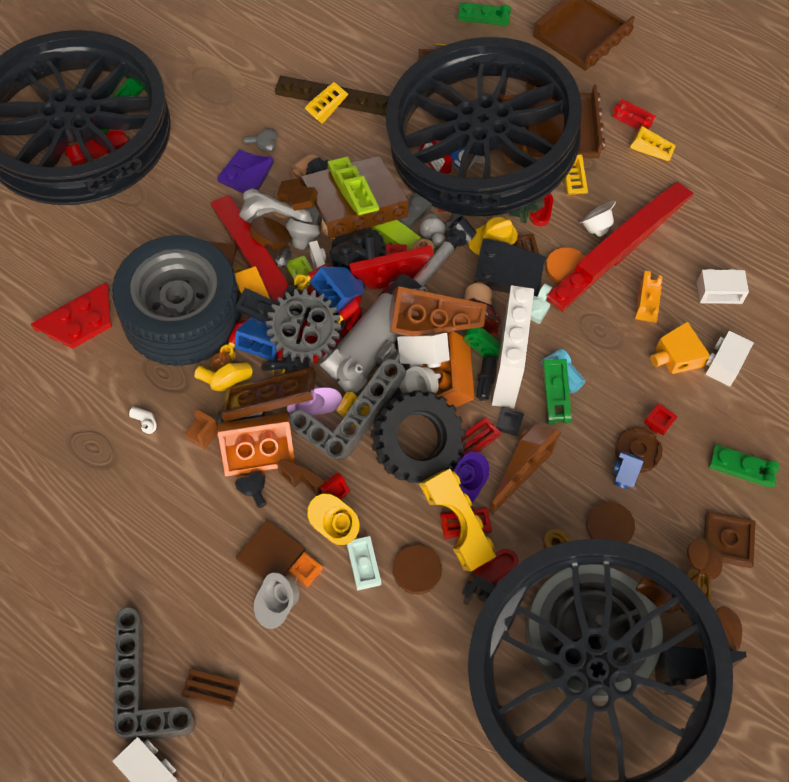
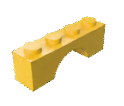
M445 469L420 482L419 485L430 505L446 506L458 517L461 530L453 550L463 570L473 571L496 557L493 552L495 547L491 539L486 537L482 531L483 523L481 519L474 515L470 508L472 506L471 500L466 493L462 492L459 486L461 482L458 475L454 471L452 472L451 469Z

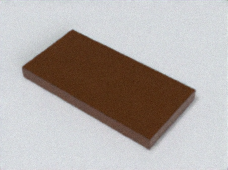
M308 367L227 388L221 414L224 422L313 400L316 372L313 367Z

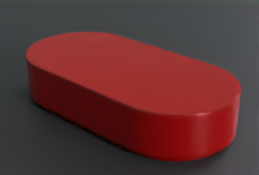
M551 193L531 205L530 221L532 224L542 227L550 222L553 206V196Z
M510 549L499 550L494 553L496 555L495 558L474 570L473 578L475 579L477 575L493 585L497 584L518 565L516 553Z

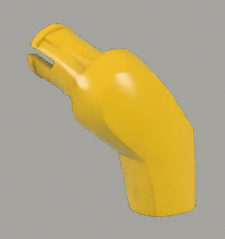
M248 362L229 363L217 372H214L201 365L196 369L194 376L196 379L210 384L211 389L214 391H225L238 382L250 379L252 367Z

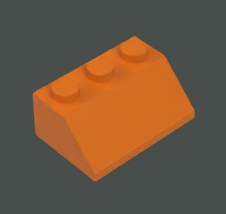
M453 331L447 336L450 360L441 362V366L430 369L435 374L441 375L438 378L439 388L435 396H443L447 399L446 403L449 406L453 404L455 407H459L474 400L470 346L464 341L463 336Z
M288 413L218 423V437L225 477L250 473L256 469L260 471L277 469V462L280 460L295 463Z

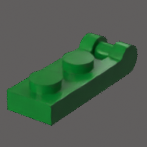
M460 2L458 21L507 26L510 23L511 7L507 4L500 7Z
M567 359L543 360L547 424L551 425L561 421L564 424L571 423ZM555 406H562V412L555 413Z
M715 445L709 464L710 469L770 488L776 485L777 478L775 473H778L780 466L776 461H766L720 445ZM759 470L765 471V475L760 474Z

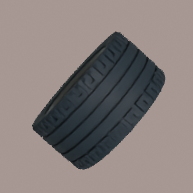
M172 235L148 241L134 249L123 260L114 276L112 299L129 343L133 345L138 353L144 355L145 358L156 361L159 364L185 366L213 357L220 352L222 346L229 343L227 340L234 326L240 322L241 312L235 309L240 298L234 269L226 255H223L221 250L205 240L192 236Z

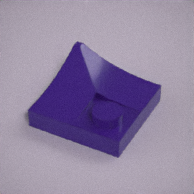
M239 149L217 177L218 182L241 193L251 188L259 190L272 167L273 158L254 155Z

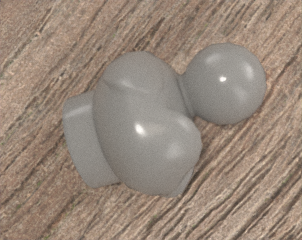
M435 214L426 215L420 224V234L424 238L432 240L434 246L440 247L447 239L444 235L446 230L445 224Z

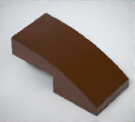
M280 460L277 462L278 472L294 488L303 482L316 496L322 494L320 486L324 484V481L313 472L289 461Z

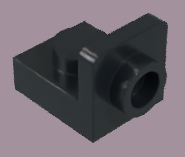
M476 575L473 582L468 580L462 591V594L465 595L463 603L468 605L474 593L478 595L479 600L485 603L496 586Z

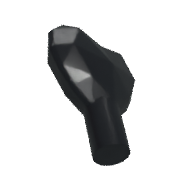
M256 469L251 471L248 476H240L236 479L235 486L240 493L252 496L258 508L266 506L267 503L261 493L265 486V475L262 471Z

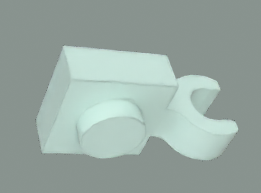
M544 284L538 297L533 295L530 320L538 324L542 322L551 304L546 302L547 294L552 290L551 286Z

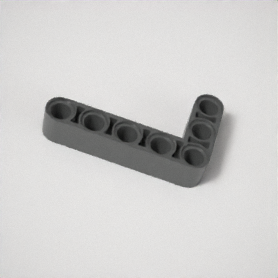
M393 359L384 361L335 431L314 415L302 410H297L291 414L289 424L293 430L329 457L345 460L352 454L369 430L375 417L379 415L380 409L388 403L406 376V370ZM397 366L396 375L389 377L390 368ZM383 385V393L376 397V388ZM368 404L370 411L367 415L363 416L362 408ZM305 416L306 424L301 428L299 422ZM351 424L356 425V431L353 435L348 433V428ZM323 429L324 438L318 441L317 434ZM338 443H341L343 449L342 452L337 455L335 453V447Z
M127 607L120 610L115 619L113 716L115 732L123 740L130 742L134 741L137 737L140 740H152L189 735L193 732L196 725L195 718L189 709L185 707H170L143 710V621L133 608ZM135 618L133 625L124 627L126 620ZM135 643L132 651L124 652V647L127 644ZM134 668L133 676L124 679V672L127 669ZM129 694H134L133 702L130 705H123V699ZM180 716H187V724L181 728L176 727L177 719ZM160 718L161 725L159 728L150 730V722L153 719ZM128 721H134L133 729L130 732L123 733V725Z

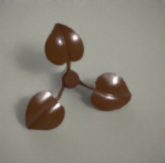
M706 538L695 539L690 542L687 548V557L690 564L699 570L691 580L695 582L703 573L711 580L717 578L721 574L723 567L722 558L717 548ZM643 576L636 587V591L645 595L657 607H660L672 598L665 589ZM675 604L665 611L666 613H673L681 610L682 613H685L680 604ZM726 606L719 607L717 611L714 608L725 631L730 650L739 651L743 634L739 617Z

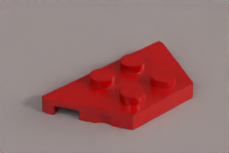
M431 245L376 257L372 260L368 259L350 263L349 267L351 273L358 279H361L363 284L370 290L376 288L383 289L398 274H403L413 279L433 255Z
M105 282L31 323L32 328L36 332L41 331L47 334L49 338L55 341L62 342L63 345L71 349L111 328L110 291L108 284Z

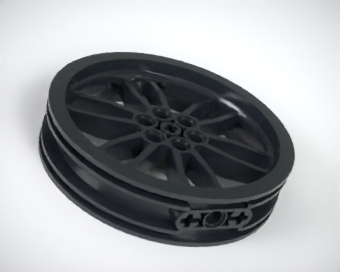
M69 30L31 38L15 45L0 55V117H24L0 121V135L34 134L15 159L0 150V183L10 191L26 199L44 204L80 205L112 197L135 185L155 167L162 157L170 137V113L159 71L152 60L138 47L126 40L106 33ZM86 69L76 88L73 90L66 89L59 72ZM102 71L111 72L104 80L92 88ZM52 75L60 88L51 92L37 80ZM123 77L135 80L148 95L108 98ZM31 85L45 103L9 101L22 89ZM149 109H150L149 114H147V115H142V114H120V113H124V112H132V111H140V110H149ZM99 129L140 130L130 141L116 150L107 136ZM93 140L105 149L109 155L94 161L85 148L84 143ZM77 142L86 164L54 167L68 143ZM50 145L37 166L29 164L39 152Z
M502 37L471 38L445 45L414 63L402 75L390 95L386 110V127L394 166L399 177L412 193H417L430 202L432 206L441 210L466 216H494L520 210L550 194L571 171L580 148L582 103L577 83L570 71L552 54L535 45ZM485 76H501L492 95L483 94ZM477 77L478 98L469 101L457 90L449 86V84ZM508 77L525 81L537 87L502 103L506 93ZM433 93H437L455 107L438 103L428 97ZM550 97L555 101L554 103L537 108L526 109ZM418 107H421L436 118L446 121L405 136L408 121ZM563 114V133L555 145L534 132L521 128L538 124ZM435 140H442L416 153H411L409 148ZM514 143L533 148L545 154V156L537 161L519 149ZM466 147L461 157L458 177L438 172L425 165V163L441 159ZM499 149L516 164L524 167V169L505 176L490 178V151ZM474 156H485L483 178H465Z
M583 539L557 544L528 557L514 567L493 589L480 611L471 637L468 676L471 697L478 720L496 752L512 770L527 782H684L709 757L723 732L729 715L733 693L732 658L725 631L713 606L700 588L674 564L647 549L633 544L606 539ZM600 564L604 567L606 602L601 628L588 627L581 603L578 570L580 565ZM612 566L641 574L654 581L672 596L671 600L645 615L620 640H614L609 636L612 609L610 569ZM567 568L572 569L574 602L583 635L577 642L570 640L545 619L520 606L528 589L555 572ZM675 604H680L692 621V626L664 644L635 653L629 642L648 622ZM520 613L544 626L564 644L559 655L531 648L509 637L510 634L507 632L512 626L516 615H520ZM692 633H698L704 651L707 673L706 687L699 701L671 686L637 676L632 672L633 663L663 652ZM595 634L602 636L604 639L603 647L598 650L590 648L588 643L589 638ZM502 640H505L528 654L562 664L564 674L562 677L529 689L505 706H500L494 681V656ZM623 647L628 651L629 658L626 662L618 663L614 660L613 652L616 648ZM570 649L580 651L581 660L579 663L570 664L567 661L566 654ZM598 662H601L606 673L604 676L599 674V677L596 678L593 676L594 671L590 668L593 663L597 665ZM620 675H625L631 680V687L627 691H619L615 686V679ZM573 676H578L582 679L583 687L579 692H572L568 688V680ZM637 685L665 691L691 704L693 711L685 728L681 727V729H678L654 715L633 696ZM561 686L567 698L546 719L522 735L517 736L505 718L506 712L536 694ZM600 689L607 693L608 701L605 705L598 706L593 702L592 694L594 691ZM619 698H624L651 721L681 737L674 754L666 761L645 773L629 778L625 775L623 741L614 708V702ZM577 699H582L587 704L583 737L584 778L567 774L550 766L524 745V741L551 724ZM595 712H607L617 747L619 770L617 780H594L592 777L590 738Z

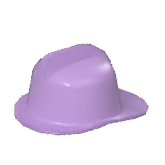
M315 385L313 400L289 405L287 410L290 415L297 410H302L312 415L330 413L338 408L342 401V396L336 389L330 387L319 388Z

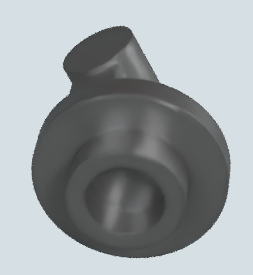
M387 341L377 353L375 359L379 362V365L388 359L399 362L400 353L394 348V344L391 341Z

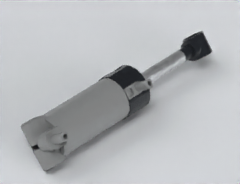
M464 216L457 218L448 227V238L413 279L403 274L396 275L333 350H330L329 354L326 353L319 361V365L336 380L345 392L356 394L368 381L366 377L379 363L375 359L377 353L387 341H391L394 344L397 341V337L401 336V334L390 332L389 311L393 290L399 286L428 292L424 285L457 246L467 244L477 234V231Z

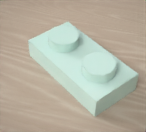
M371 537L354 539L351 543L346 544L357 591L380 586L381 578Z

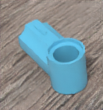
M558 349L543 359H567L569 393H575L585 384L586 380L571 364V358L564 349Z

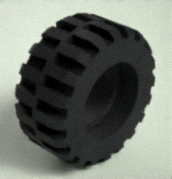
M416 390L395 397L380 409L379 415L375 417L373 422L375 424L374 429L371 430V437L373 438L371 446L372 450L376 451V460L379 464H383L384 470L388 474L395 475V478L399 480L417 483L442 470H452L453 464L459 462L461 458L459 453L464 451L465 443H462V438L466 437V432L461 430L460 426L464 422L461 416H456L455 411L457 409L453 404L449 406L446 403V398L443 396L437 397L434 392ZM422 415L428 418L436 428L438 436L436 449L432 455L425 459L410 458L399 446L397 439L398 427L408 416Z

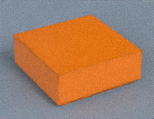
M303 552L289 568L288 573L296 577L299 582L308 588L323 570V566Z

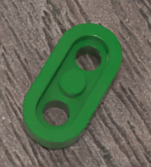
M473 328L465 330L464 341L482 357L493 358L499 354V341L485 329Z

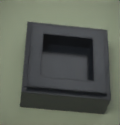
M502 407L496 428L500 432L517 437L524 414Z

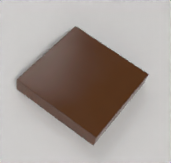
M707 511L705 514L704 538L717 548L722 558V563L746 568L753 567L756 521Z
M266 521L236 556V560L264 580L268 574L273 572L285 576L289 568L305 552V547L272 523Z

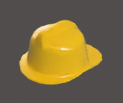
M493 217L484 226L476 229L477 234L468 244L475 254L480 255L483 238L513 245L517 240L518 234L510 219Z
M331 494L318 495L310 502L308 506V519L318 532L336 545H346L356 538L360 522L358 515L347 504Z

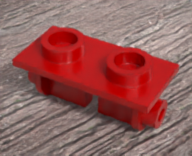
M621 99L619 104L615 105L612 116L637 130L641 126L649 130L656 118V115Z

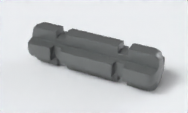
M286 246L285 249H280L275 259V262L278 263L277 267L287 266L292 256L289 246Z

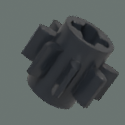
M318 157L310 161L307 165L308 172L306 174L329 169L328 159L324 161Z

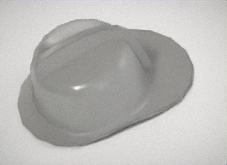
M273 572L264 579L254 601V613L258 622L265 628L274 629L279 627L285 621L291 608L298 602L300 593L296 577L283 576L280 573Z

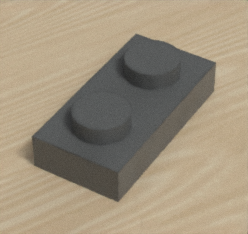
M415 193L409 199L408 217L398 219V221L411 229L431 209L432 204Z

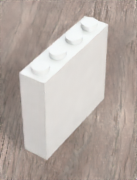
M511 285L501 332L492 406L512 409L515 407L525 368L534 289Z

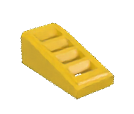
M333 82L315 97L305 109L323 124L348 94ZM334 90L339 93L337 97L333 94ZM329 96L333 99L331 102L327 100Z
M643 126L637 131L630 145V148L666 161L671 159L676 147L673 143Z
M578 155L573 165L576 168H572L563 180L567 195L588 193L583 157ZM577 172L578 175H570V173ZM570 179H579V181L571 182ZM572 186H581L579 189H572Z

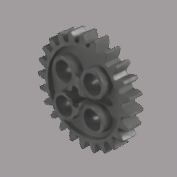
M295 289L294 296L291 297L286 292L285 301L279 297V306L271 305L275 313L268 312V318L271 321H266V327L272 329L267 330V336H274L270 339V344L278 343L275 351L278 352L283 349L284 358L291 354L292 362H294L296 357H300L301 363L304 362L305 357H308L310 362H313L314 355L322 359V351L327 354L330 353L328 345L331 347L336 346V342L333 339H339L340 336L336 332L341 330V325L337 324L340 321V316L334 315L337 312V307L329 308L332 303L331 300L324 302V294L317 298L316 290H313L311 295H307V290L304 289L303 294L299 295L297 289ZM310 307L311 311L307 318V326L303 330L301 342L296 344L300 334V325L303 324L306 310ZM294 308H298L302 311V313L298 316H294L290 313V311ZM321 315L324 320L318 323L313 321L312 317ZM286 329H292L295 331V335L286 337L283 332ZM315 336L317 342L309 344L305 341V338Z

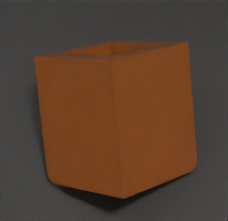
M196 409L194 412L196 421L185 433V437L205 450L218 434V428L215 419Z

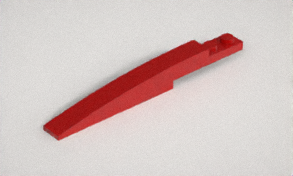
M679 182L669 187L577 264L576 269L547 294L546 299L562 312L565 311L613 265L617 266L689 200L694 193Z
M229 194L211 202V207L232 242L236 244L237 250L247 267L252 268L256 266L270 299L278 303V298L283 297L285 289L289 284L264 245L258 243L249 232L250 224L239 216L240 210ZM307 319L300 331L297 340L302 339L304 327L307 326ZM313 336L306 337V342L312 344Z

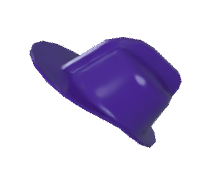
M478 452L465 454L457 464H453V469L451 470L458 475L461 482L459 486L462 492L468 495L471 503L477 498L486 483L490 471L487 459Z

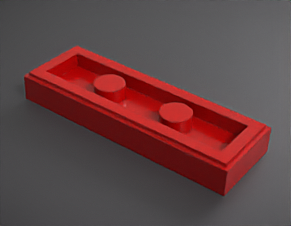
M112 130L104 133L116 150L128 142L123 130ZM93 140L84 143L93 160L109 154ZM78 144L65 148V154L72 166L86 163Z

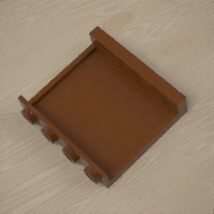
M561 0L535 22L533 37L586 71L591 66H595L603 55L606 56L610 49L617 46L625 36L631 34L634 29L633 22L635 17L632 16L625 22L592 0Z
M526 83L525 91L534 89V85ZM593 84L591 93H580L582 113L580 125L581 140L578 155H582L583 158L599 159L601 150L605 148V138H602L604 126L603 123H600L602 117V108H599L600 93H597V86ZM550 97L526 109L537 108L554 103L555 101ZM563 114L538 124L526 126V130L534 132L555 145L563 133ZM527 147L528 155L531 157L545 156V154Z
M380 156L351 163L352 166H356L360 176L364 175L379 206V210L359 216L341 193L329 169L301 176L304 187H315L318 192L314 205L327 226L329 239L408 217L409 200Z

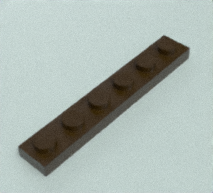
M280 75L275 88V95L311 102L329 84ZM341 87L348 95L338 107L386 116L390 96ZM335 90L333 91V94L337 97L339 93ZM330 96L327 98L330 102L333 100Z

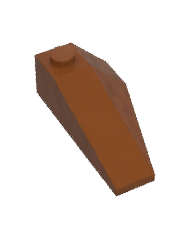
M398 286L392 293L389 311L390 332L414 337L484 327L487 304Z
M535 425L531 430L526 429L520 435V442L490 507L492 514L552 455L561 433L558 429Z

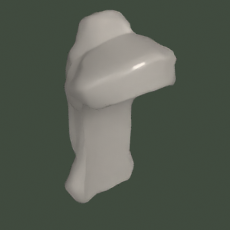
M254 188L248 189L243 193L244 203L239 216L246 222L250 223L254 218L261 217L265 213L277 212L299 222L313 225V217L308 208L294 211L291 205L283 203L268 194L260 193Z
M315 205L308 208L313 217V225L302 223L292 218L285 224L292 237V244L297 249L305 250L309 246V242H313L320 235L319 222L321 215Z

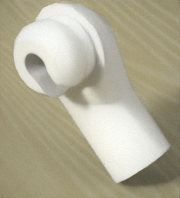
M135 406L131 408L129 416L141 421L142 431L148 434L153 433L157 428L154 414Z

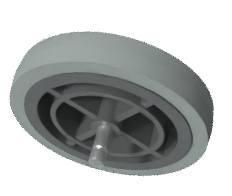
M594 564L580 565L578 570L581 603L588 627L601 628L606 602L604 567ZM567 568L558 572L543 584L534 596L528 611L545 619L570 640L577 642L583 635L574 602L572 569ZM611 568L612 609L609 636L614 640H620L645 615L657 608L645 595L636 591L638 583L623 572ZM660 616L648 622L629 642L635 653L662 644L663 633ZM527 617L526 638L528 646L559 655L564 644L544 626ZM592 635L588 641L590 648L594 650L601 649L604 645L602 636ZM619 647L614 650L613 658L618 663H624L628 660L629 653L625 648ZM570 649L566 654V659L570 664H577L581 660V653L577 649ZM660 653L633 663L632 672L637 676L648 678L657 664ZM531 655L536 667L548 681L563 676L564 667L562 664ZM598 662L597 665L594 663L591 665L590 669L594 671V677L598 678L599 674L601 676L605 675L606 671L603 669V663ZM620 675L615 679V686L619 691H627L631 687V680L625 675ZM573 676L568 680V688L572 692H579L582 689L583 682L580 677ZM561 686L556 687L563 692ZM599 689L592 694V700L607 701L608 695L605 691Z

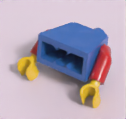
M324 264L310 271L308 276L300 274L295 277L294 286L300 284L298 286L299 290H307V284L310 282L319 295L324 294L325 302L328 300L332 301L329 308L337 307L336 313L340 316V321L337 324H340L342 320L346 321L358 310L362 300L360 296L364 293V284L361 279H356L349 269Z
M252 317L237 323L227 340L229 344L222 346L220 349V354L223 358L226 353L230 352L228 355L229 361H233L236 357V353L233 350L234 347L272 361L276 359L284 360L283 349L278 352L275 351L278 343L270 344V339L274 336H267V330L272 328L266 327L265 323Z

